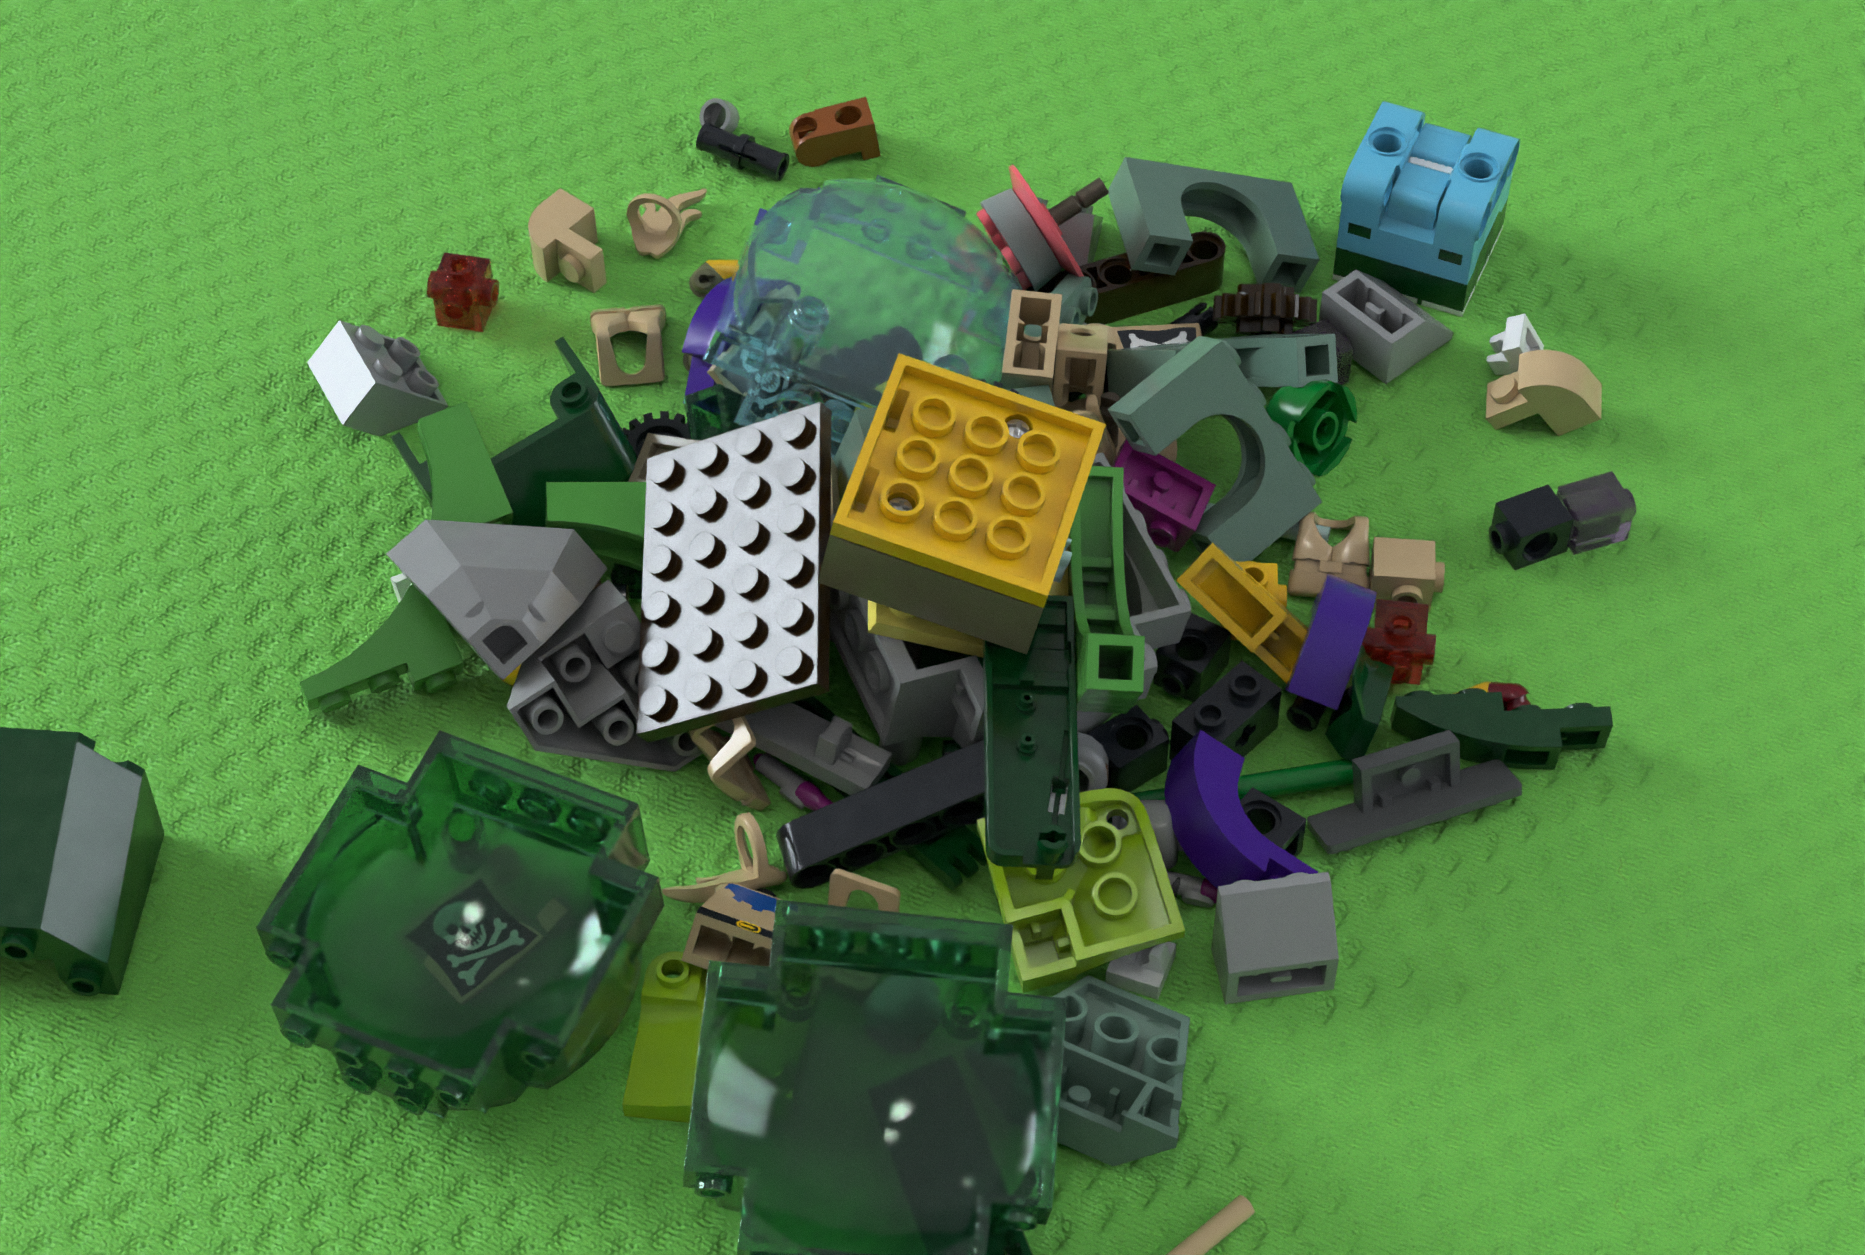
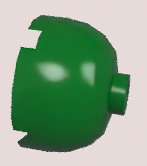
M1323 379L1310 381L1303 387H1281L1265 408L1271 420L1278 423L1288 434L1291 440V445L1288 447L1295 459L1303 463L1314 475L1320 477L1328 474L1340 463L1350 447L1352 438L1345 435L1349 421L1357 422L1358 412L1354 395L1344 385Z

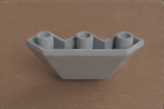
M425 519L386 553L417 590L430 600L479 657L502 680L541 647L583 604L607 570L604 563L576 531L565 528Z
M609 580L593 589L583 604L561 627L521 664L507 703V708L535 751L675 772L703 753L692 741L688 732L649 743L636 735L641 623L628 601Z

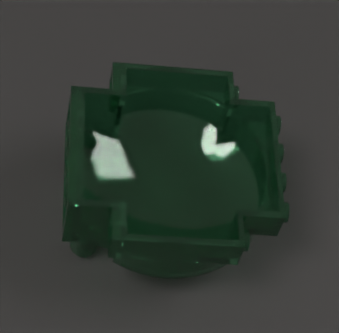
M440 730L407 783L357 765L256 926L267 958L280 968L291 971L271 1003L282 1035L292 1043L304 1048H310L314 1044L331 1051L342 1074V1080L349 1087L366 1095H371L376 1091L391 1097L399 1107L415 1115H423L424 1111L444 1119L448 1110H479L487 1113L491 1107L516 1102L528 1086L548 1089L563 1081L584 1066L600 1051L623 1020L639 981L642 964V945L664 907L659 877L644 872L650 862L639 804Z
M777 899L769 967L709 960L685 1155L683 1187L695 1188L694 1193L696 1195L715 1199L720 1208L741 1213L737 1255H987L988 1237H1004L1009 1230L1027 1231L1035 1229L1036 1224L1046 1225L1053 1206L1067 998L1008 992L1012 924Z

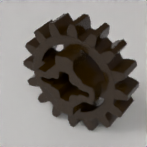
M1279 283L1239 284L1237 294L1223 293L1222 296H1214L1213 321L1219 322V324H1232V326L1236 327V334H1292L1293 327L1314 326L1317 323V299L1299 297V294H1294V287L1281 286Z

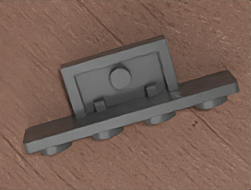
M1450 730L1352 759L1354 803L1309 816L1307 818V826L1327 854H1335L1522 795V784L1500 759H1493L1460 770V743L1456 736Z

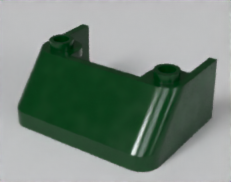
M564 337L554 341L570 374V377L561 381L553 389L550 396V405L558 419L491 458L513 511L512 525L545 527L546 482H628L638 459L598 386ZM400 432L391 436V439L415 482L432 507V488L427 460L420 464Z

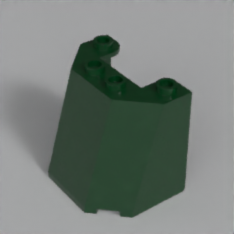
M0 727V957H6L18 962H25L31 959L53 960L59 978L73 993L81 996H95L97 994L119 995L164 838V829L145 769L129 760L113 762L94 751L96 741L80 732Z

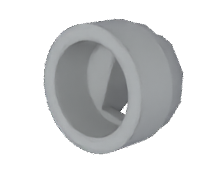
M718 98L708 100L702 106L699 116L701 126L709 122L731 133L737 128L740 119L737 108L731 102Z

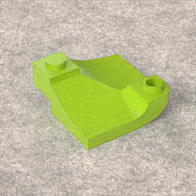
M1103 788L1079 793L1081 846L1078 859L1069 868L1055 869L1053 880L1035 879L1037 868L1002 867L990 862L986 855L985 818L977 820V828L1023 993L1076 979L1077 975L1112 960L1185 936V928L1148 813L1140 799L1132 793L1115 788ZM1113 816H1121L1128 824L1125 828L1117 830L1115 826L1107 821Z
M666 952L654 958L646 969L641 992L640 1021L622 1103L624 1116L737 1128L738 1117L792 1122L798 1085L802 1084L818 991L817 979L789 975L783 995L781 996L681 961L684 952ZM670 974L680 975V976H678V977H676V978H668V977H666L667 975H670Z

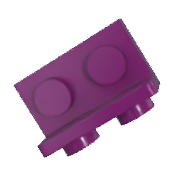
M1126 439L1121 445L1111 467L1124 468L1123 483L1125 493L1134 509L1142 513L1147 532L1153 543L1159 547L1179 552L1196 531L1216 485L1160 454L1154 456L1133 450Z

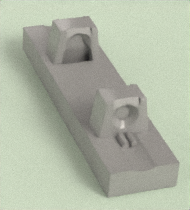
M792 702L745 715L756 738L755 747L849 795L877 785L890 766L892 753L853 734V725L837 716H833L831 722ZM732 719L714 725L733 734L734 723Z

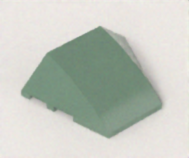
M1087 975L1041 1004L1039 1013L1022 1023L1013 1020L1005 1025L1003 1034L986 1045L979 1041L967 1048V1060L1009 1122L1111 1166L1176 1148L1179 1112L1183 1094V1072L1186 1064L1190 1017Z

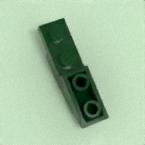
M1479 688L1464 689L1456 694L1434 695L1429 691L1419 690L1409 692L1404 696H1396L1390 718L1391 729L1412 741L1450 730L1459 740L1460 759L1476 763L1500 759L1507 768L1555 770L1561 750L1605 748L1613 727L1610 706L1594 707L1590 703H1574L1565 708L1541 709L1536 705H1522L1511 711H1504L1502 692H1486Z

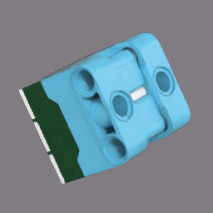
M1383 101L1352 159L1343 181L1340 196L1342 206L1332 279L1340 281L1353 271L1358 270L1385 281L1413 303L1462 317L1503 229L1512 172L1519 151L1520 139L1483 128H1477L1472 137L1471 135L1425 123L1424 125L1425 112Z

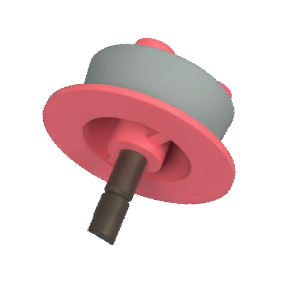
M1013 164L1010 165L1009 173L1012 189L1010 188L980 202L983 209L978 211L976 215L993 245L1006 260L1015 279L1023 290L1032 286L1037 292L1058 274L1062 268L1078 277L1084 276L1061 237L1063 234L1058 226L1082 212L1083 208H1088L1107 195L1109 191L1099 177L1077 191L1075 195L1069 196L1048 210L1043 202H1039L1018 169Z

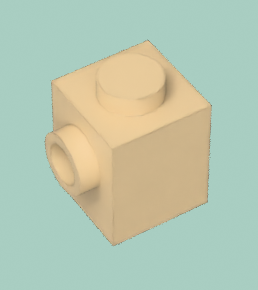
M1374 537L1369 568V589L1377 592L1374 609L1430 612L1433 592L1442 593L1445 573L1444 562H1436L1435 541Z

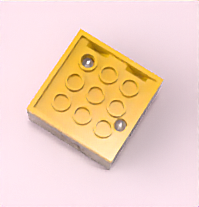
M899 353L833 520L818 583L1027 655L1106 424Z

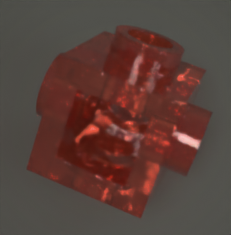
M444 252L437 271H431L427 282L428 298L433 299L437 325L479 332L484 331L492 308L496 306L499 296V281L493 279L490 259Z
M1383 599L1376 600L1373 626L1367 627L1361 646H1364L1366 654L1373 661L1395 667L1391 680L1392 684L1420 685L1423 664L1433 665L1436 634L1427 633L1429 604Z

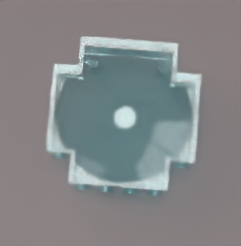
M877 175L875 180L857 178L824 181L821 188H800L779 200L769 211L762 208L759 209L745 240L702 361L748 379L734 420L735 423L747 426L817 402L823 403L832 411L831 457L834 459L855 411L878 407L899 353L976 380L986 379V383L991 385L994 384V381L1001 382L1012 289L1022 290L1017 276L1003 264V255L997 246L978 227L965 218L966 211L880 175Z

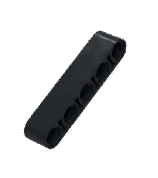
M984 739L784 824L777 831L776 837L791 885L795 888L806 889L825 884L830 881V875L835 869H842L848 872L856 871L984 817Z

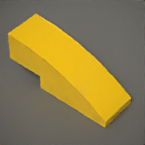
M1212 542L1176 581L1251 653L1254 652L1287 684L1308 628L1249 573Z

